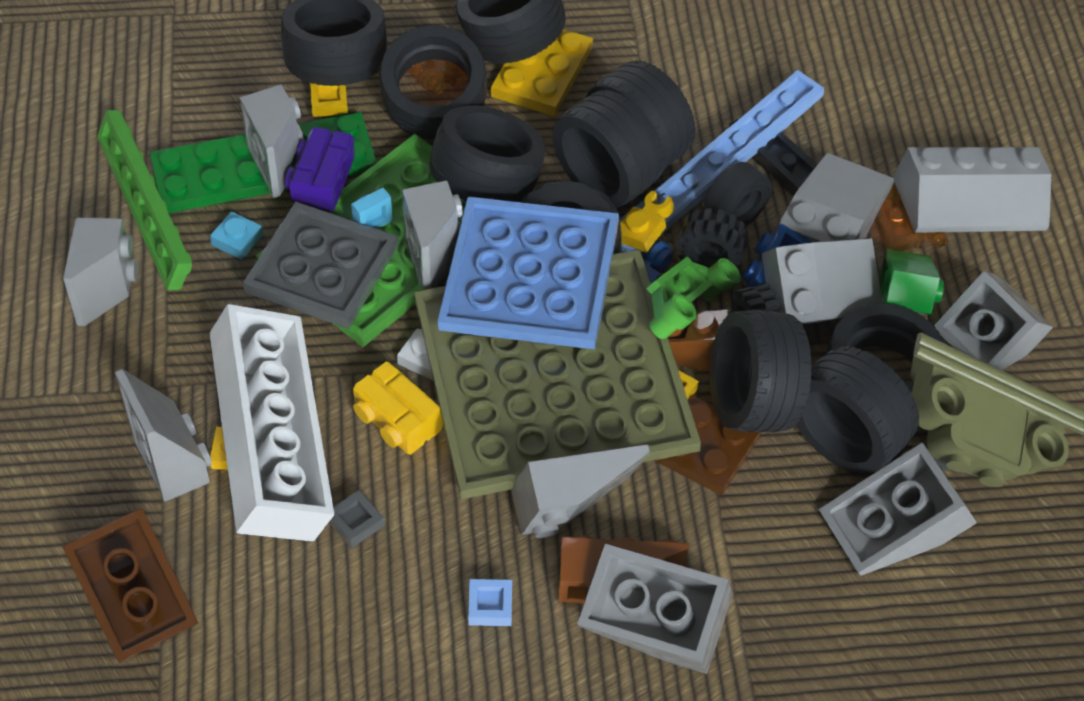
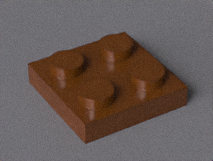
M691 395L688 398V403L701 441L700 451L654 461L722 496L759 440L760 432H742L728 429L719 420L714 406Z

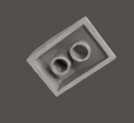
M826 153L795 193L779 225L782 223L812 243L865 239L894 183V178Z
M872 238L782 246L762 253L766 284H769L771 289H774L776 292V299L779 298L781 302L780 310L794 315L802 325L841 320L856 308L858 309L868 304L882 303Z
M123 369L116 371L115 375L134 443L163 501L166 502L210 483L207 466L212 465V461L204 443L196 445L192 437L196 435V430L189 414L184 413L181 415L172 399Z
M923 442L819 509L860 576L941 546L977 523Z
M648 444L528 462L515 481L514 488L511 489L521 535L534 533L536 538H545L558 534L559 529L563 528L626 481L650 453Z
M605 544L577 625L663 661L707 674L733 592L728 579Z

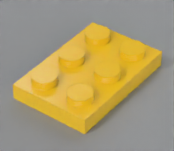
M563 29L557 40L549 45L548 48L542 50V52L524 60L505 63L491 86V97L556 117L592 50L593 38Z

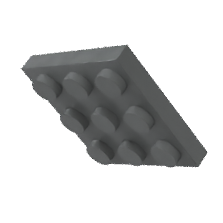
M295 202L244 280V292L349 329L396 251L398 236Z

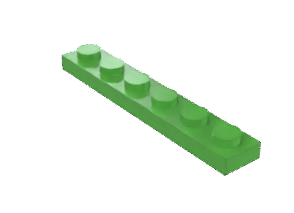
M106 110L97 135L98 141L166 290H181L185 278L192 268L191 256L186 252L179 237L178 228L173 224L168 214L166 203L161 199L155 186L154 177L149 173L143 161V154L135 144L131 128L126 124L120 110Z

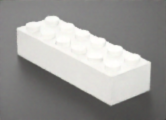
M227 304L210 331V340L236 533L314 541L334 516V509L301 317Z

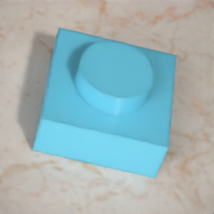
M383 187L371 194L362 196L358 201L351 204L354 222L379 229L393 221L391 196Z
M231 211L210 235L211 245L243 260L262 238L263 230L261 225Z

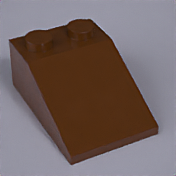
M142 508L62 546L119 663L198 624Z

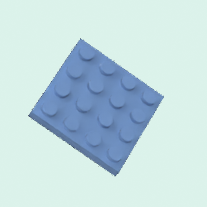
M468 197L437 321L439 331L595 349L619 225V214Z

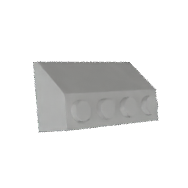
M908 147L893 176L915 233L1046 231L1049 227L1052 174L1039 147Z

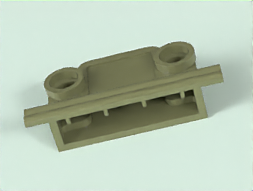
M923 333L917 334L911 368V377L914 382L912 397L915 399L917 410L919 411L918 425L928 430L927 448L935 459L945 463L946 467L950 470L965 472L979 478L980 483L989 487H1001L1006 481L1022 475H1032L1043 470H1051L1062 466L1066 462L1069 455V446L1064 436V429L1066 427L1084 436V409Z

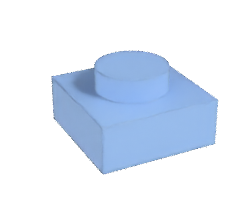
M470 579L469 625L511 626L512 580Z

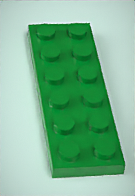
M362 112L299 124L305 141L313 127L327 129L331 133H334V131L349 133L354 137L355 159L347 179L359 177L377 163ZM245 134L150 152L157 189L161 199L166 203L168 214L271 194L247 148Z

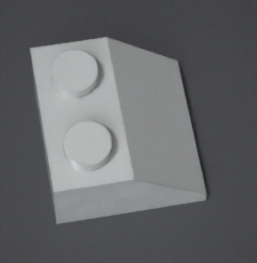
M282 84L240 97L247 148L273 198L280 196L284 190L287 171L289 167H296L298 162L297 148L299 142L304 140L301 128L296 119L301 118L298 103L294 96L288 97Z
M447 181L402 190L405 241L421 290L436 288L451 268L461 227L460 221L457 219L463 216L461 201L458 194L452 195Z
M75 219L63 280L77 326H86L128 298L131 282H136L138 279V260L132 259V236L126 235L123 219Z
M983 271L934 325L940 335L953 348L999 370H1004L1027 356L1053 328L1001 276L987 271Z

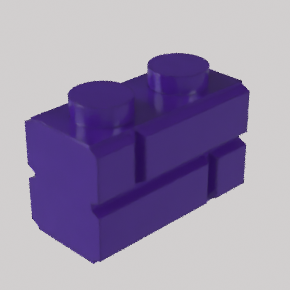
M313 127L307 140L299 142L296 167H289L285 181L286 188L290 189L291 201L293 203L298 202L310 207L314 206L322 211L333 212L335 210L355 159L354 137L351 134L338 131L331 133L330 130Z

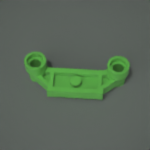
M687 256L646 288L651 294L654 318L649 323L652 332L658 338L666 339L677 329L687 327L697 316L691 302L699 296L706 301H712L721 292L730 291L741 281V276L736 266L729 260L721 258L708 268L692 262Z

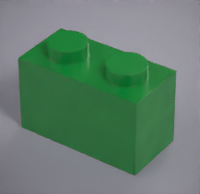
M885 249L879 276L884 304H896L911 309L914 312L932 314L934 302L940 303L944 281L940 280L939 270L935 268L931 257Z

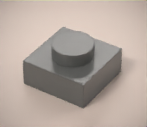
M360 490L334 506V516L328 522L351 549L385 526L384 517Z

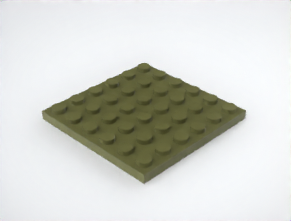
M640 250L613 254L595 349L439 331L437 321L446 286L414 292L416 308L461 499L513 489L515 481L526 464L532 461L647 444L650 453L641 463L700 451L701 441L668 337L666 339L658 338L652 332L649 325L650 321L654 318L652 297L646 288L651 283Z

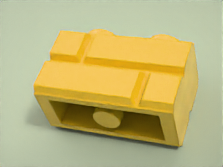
M386 361L373 371L372 375H367L355 384L353 388L355 403L353 408L356 415L366 424L370 422L375 424L380 429V434L384 441L392 448L399 446L403 451L411 455L423 446L426 440L429 441L443 428L440 406L390 362Z

